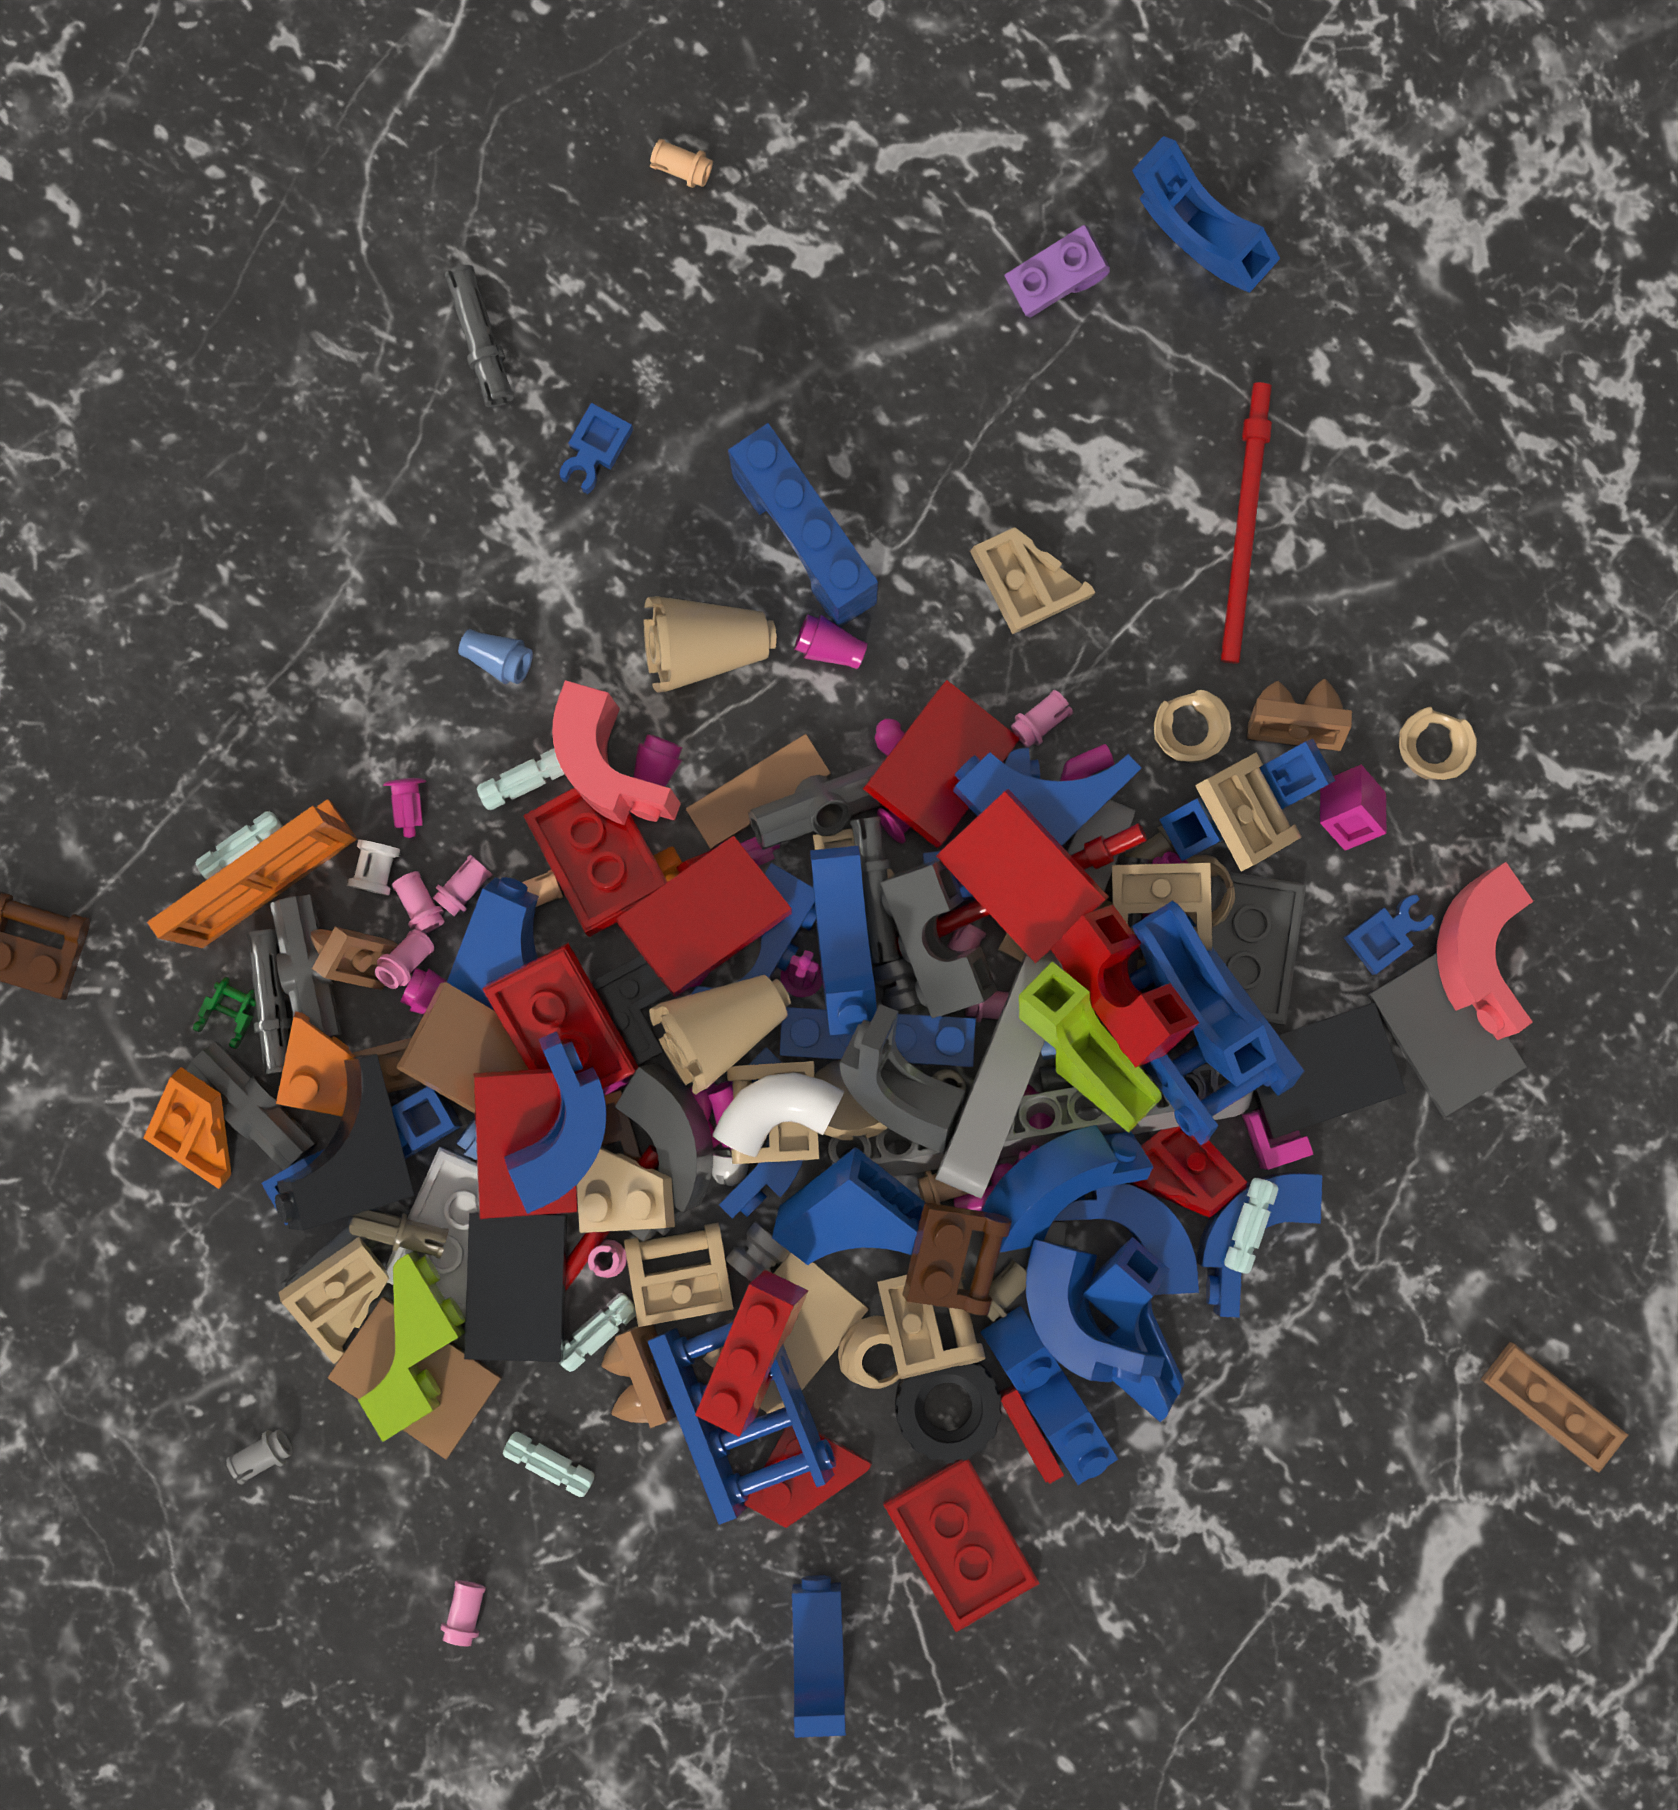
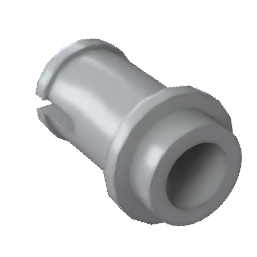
M280 1429L274 1432L267 1430L262 1433L261 1440L227 1457V1467L232 1477H237V1482L242 1485L248 1479L275 1464L280 1467L286 1464L287 1457L293 1454L289 1439Z

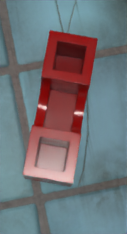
M1110 905L1082 915L1051 947V951L1061 963L1063 970L1090 992V1003L1095 1014L1101 1019L1117 1041L1121 1051L1136 1068L1166 1055L1199 1024V1021L1171 983L1144 994L1134 987L1129 978L1127 966L1130 955L1141 942L1115 906Z
M765 1269L748 1285L695 1416L738 1437L741 1436L756 1418L773 1377L769 1375L771 1366L783 1342L791 1334L809 1290Z

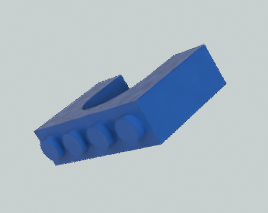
M769 423L728 449L734 480L756 512L760 515L767 511L783 532L809 575L812 593L832 622L839 627H843L877 604V579Z

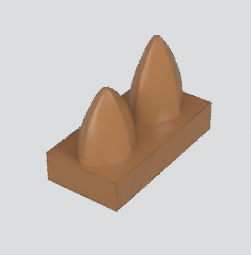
M1326 679L1320 681L1310 691L1304 704L1295 703L1287 688L1279 681H1276L1263 690L1259 698H1257L1248 722L1247 739L1300 745L1313 738L1318 748L1341 751L1351 729L1352 711L1343 710V705L1337 692Z
M334 927L333 931L325 929L311 931L313 945L319 954L312 967L314 971L326 979L383 990L385 985L380 982L375 974V969L378 966L377 960L383 954H390L398 946L397 943L389 939L339 927Z
M637 1325L615 1337V1340L608 1347L601 1366L616 1375L630 1377L633 1383L619 1396L611 1414L628 1422L649 1423L650 1428L670 1421L676 1417V1414L647 1342L657 1336L654 1325L642 1327Z

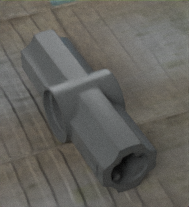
M882 761L832 780L822 775L810 776L797 786L794 794L750 810L748 813L750 825L762 850L812 831L821 836L835 835L848 825L852 816L882 806L879 801L862 789L882 764Z
M313 895L294 896L270 903L280 953L277 954L276 958L278 974L284 992L290 997L293 1017L295 1011L304 1013L310 1018L309 1022L330 1038L342 1035L332 988L335 980L326 979L312 969L319 954L313 945L311 931L320 929Z
M213 1042L210 1046L203 1049L186 1069L195 1077L221 1093L224 1119L241 1135L248 1139L252 1138L282 1170L306 1158L318 1144L302 1125L282 1107L283 1105L276 1104L278 1094L256 1075L252 1076L219 1042Z

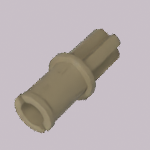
M375 1210L352 1215L349 1225V1233L352 1235L393 1245V1251H397L401 1247L432 1255L438 1259H441L444 1244L441 1243L446 1244L449 1229L407 1219L408 1214L405 1213L398 1217ZM426 1239L438 1241V1242H441V1243L429 1241V1240H426Z

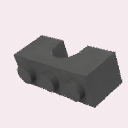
M939 859L901 871L881 882L883 888L881 898L884 909L890 917H894L900 933L898 943L901 954L907 962H911L917 978L915 988L918 999L924 1007L928 1008L931 1018L983 1003L997 992L981 946L966 951H956L948 948L938 936L936 925L939 915L950 911L964 901L955 876Z

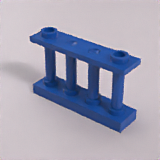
M1188 916V919L1191 922L1192 926L1196 927L1194 921L1191 919L1190 916ZM1213 947L1212 951H1208L1209 955L1236 998L1255 1018L1264 1024L1277 1061L1238 1087L1229 1082L1201 1101L1184 1079V1076L1206 1063L1199 1044L1173 1061L1166 1054L1143 1064V1067L1174 1108V1116L1179 1127L1188 1136L1193 1135L1200 1146L1209 1141L1218 1127L1212 1116L1263 1084L1271 1086L1276 1095L1279 1096L1292 1088L1304 1072V1069ZM1147 964L1129 974L1132 984L1138 991L1154 982Z
M733 1322L689 1340L684 1336L680 1337L676 1327L647 1341L719 1525L736 1519L747 1509L744 1502L748 1500L749 1494L807 1472H811L816 1487L825 1485L835 1475L832 1468L836 1467V1460L831 1445L826 1439H820L783 1344L775 1357L769 1375L773 1376L772 1380L776 1383L785 1407L755 1418L740 1437L726 1430L723 1431L720 1427L716 1428L714 1424L695 1416L707 1385L703 1382L698 1383L691 1364H694L696 1357L723 1347ZM793 1426L803 1453L744 1476H740L739 1473H733L727 1455L730 1454V1449Z

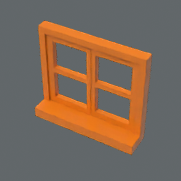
M327 799L317 807L311 806L150 919L147 923L158 939L204 948L358 839L334 804Z

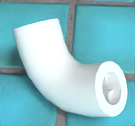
M795 1072L765 1076L745 1087L737 1094L723 1112L712 1135L732 1149L748 1156L757 1157L768 1133L773 1127L782 1122L791 1121L799 1123L823 1135L844 1091L824 1080Z

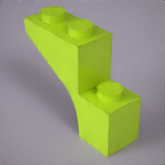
M1052 961L1019 994V1019L1056 1049V1072L1129 1133L1161 1100L1162 1094L1140 1067H1134L1129 1058L1119 1048L1117 1041L1101 1024L1091 1006L1090 992Z
M416 1251L401 1257L393 1266L395 1356L392 1366L377 1387L358 1399L382 1442L441 1405L436 1398L441 1394L437 1382L427 1369L421 1372L416 1363L465 1333L461 1326L465 1322V1317L460 1307L452 1297L445 1300L436 1285V1282L441 1280L436 1267L428 1256L425 1255L420 1258Z

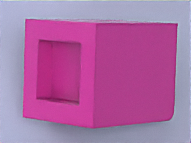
M1362 764L1335 775L1336 781L1320 789V824L1345 851L1387 834L1386 793Z
M1259 1109L1241 1114L1260 1169L1269 1170L1314 1155L1308 1137L1300 1135L1299 1130L1269 1139Z

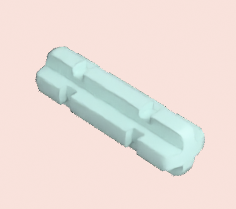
M553 748L541 754L542 759L537 762L533 758L500 774L501 779L496 782L492 778L477 787V791L483 805L488 810H493L505 804L504 799L509 796L513 800L546 784L544 779L548 777L554 780L564 775L556 757L555 749Z
M270 811L264 812L253 820V826H244L216 846L217 851H208L198 858L195 863L202 876L206 880L283 827L277 816Z
M1254 1178L1251 1181L1247 1193L1250 1200L1249 1203H1244L1232 1237V1240H1235L1234 1247L1229 1246L1224 1260L1226 1267L1244 1274H1248L1251 1271L1256 1258L1253 1255L1254 1248L1259 1249L1271 1213L1267 1210L1269 1204L1274 1205L1278 1193V1186L1275 1183L1261 1178Z
M618 1293L607 1303L608 1309L605 1312L600 1309L572 1334L574 1339L571 1342L567 1339L564 1341L563 1361L559 1362L564 1369L569 1372L574 1371L585 1361V1354L589 1353L592 1355L620 1331L618 1325L622 1322L626 1325L636 1316L634 1302L626 1294Z
M514 1432L510 1436L503 1450V1455L517 1464L521 1461L526 1463V1469L558 1486L561 1483L567 1485L565 1490L578 1497L586 1495L594 1481L595 1475L592 1471L581 1465H578L577 1468L572 1466L570 1459L540 1443L537 1446L531 1444L532 1439L520 1432Z

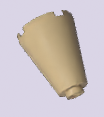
M659 596L648 597L645 601V608L654 607L653 619L644 620V640L649 673L658 672L660 683L652 684L657 693L667 692L767 659L769 649L776 648L777 637L774 621H767L762 611Z
M761 975L659 1003L652 1007L649 1013L653 1026L660 1022L663 1024L666 1033L663 1037L659 1038V1041L672 1066L685 1085L693 1082L692 1092L697 1094L712 1085L786 1019V1007L791 1004L786 989L778 979L771 981L766 975Z

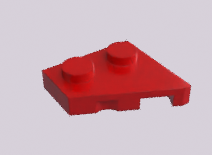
M1180 1127L1162 1129L1141 1145L1152 1163L1153 1169L1147 1180L1127 1183L1209 1218L1247 1188V1181L1210 1141L1200 1146L1193 1135L1188 1136Z
M793 1426L784 1428L764 1467L803 1453ZM818 1432L820 1439H826L831 1445L836 1460V1467L832 1468L835 1475L825 1485L816 1487L811 1472H807L749 1494L748 1500L744 1502V1505L787 1528L866 1473L871 1467L872 1461Z

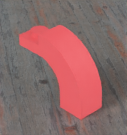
M565 680L555 707L552 734L556 757L567 779L593 809L614 822L625 825L629 811L649 821L657 822L659 816L675 821L681 802L671 788L633 778L611 768L607 754L608 740L620 710L611 695L605 691Z
M1507 862L1484 872L1458 893L1443 917L1437 940L1439 974L1450 1003L1455 1011L1473 1005L1482 1027L1493 1034L1497 1040L1517 1034L1533 1023L1503 980L1496 962V942L1502 927L1511 917L1533 902Z

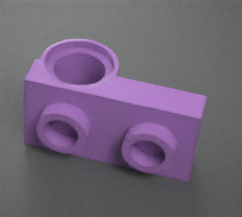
M1083 225L1004 276L1025 316L1031 318L1071 292H1081L1094 286L1110 273V267L1089 227Z

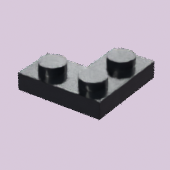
M642 955L591 982L638 1066L664 1052L642 1010L672 993Z

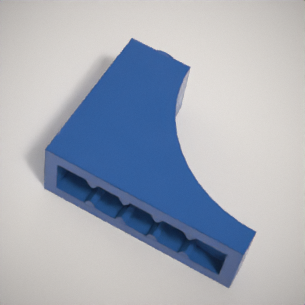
M989 752L982 760L976 755L972 756L955 773V776L960 781L955 785L953 792L979 816L1005 790L1009 789L1062 846L1133 778L1141 767L1127 754L1118 763L1096 775L1073 781H1049L1022 774L1010 768Z
M859 846L810 850L821 976L829 1035L854 1033L858 1024H861L864 1019L872 1021L877 1011Z
M495 877L482 888L447 983L492 1010L494 1009L482 988L499 977L538 958L534 945L533 919L539 896L528 892V887L524 883L508 877H502L501 879Z
M855 1147L779 1206L772 1239L806 1265L828 1254L854 1248H881L912 1255L925 1201Z
M825 1575L806 1576L802 1578V1584H793L794 1737L846 1736L841 1582L831 1583V1577Z

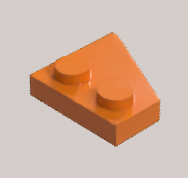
M295 1011L276 1104L342 1116L347 1097V1075L344 1060L356 1056L335 1036L330 1038L309 1022L310 1018Z
M180 1067L169 1078L143 1138L220 1189L231 1176L221 1093Z

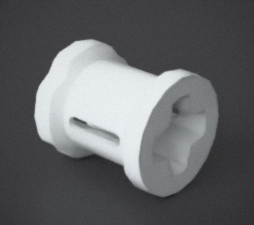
M358 839L357 847L361 851L354 878L348 879L347 886L389 896L391 888L387 886L393 858L399 857L400 849Z

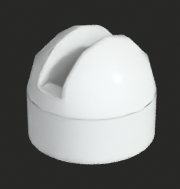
M729 1150L713 1151L712 1176L717 1183L736 1186L746 1178L749 1163L732 1164V1154Z

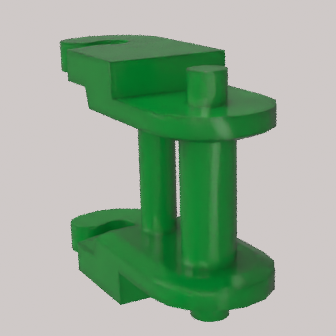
M224 977L220 983H215L214 988L217 990L214 996H206L198 1013L200 1019L194 1023L193 1030L201 1032L212 1010L219 1011L234 1018L237 1023L234 1030L236 1036L229 1043V1047L237 1049L254 1017L248 1014L251 1006H256L254 989H251L246 994L229 986L230 979ZM224 995L242 1003L238 1012L221 1005Z

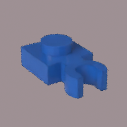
M590 403L568 442L570 448L577 451L578 454L576 457L566 460L561 466V480L567 483L574 471L583 470L587 473V476L582 483L581 489L584 493L589 494L597 483L595 470L598 464L610 470L612 469L634 430L632 424Z
M1417 894L1401 900L1397 905L1394 917L1385 908H1382L1343 937L1372 975L1379 973L1414 946L1406 936L1409 931L1417 932L1427 929L1434 922L1435 918L1432 914L1425 916L1419 922L1410 918V906L1420 899Z

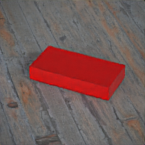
M1013 1384L1001 1390L999 1393L1002 1405L1044 1481L1051 1484L1063 1477L1062 1470L1018 1390Z

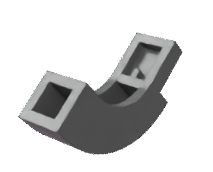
M879 1005L872 1021L864 1019L861 1024H858L840 1061V1072L844 1084L854 1099L880 1123L915 1143L944 1154L962 1111L965 1090L936 1080L920 1072L906 1061L899 1052L895 1042L898 1011Z
M652 1063L638 1067L615 1108L638 1123L654 1142L659 1160L658 1172L672 1178L674 1222L676 1223L680 1216V1211L684 1213L700 1206L706 1194L713 1168V1143L708 1121L691 1091L672 1073L659 1064ZM672 1227L628 1231L640 1240L646 1241L659 1234L666 1235Z

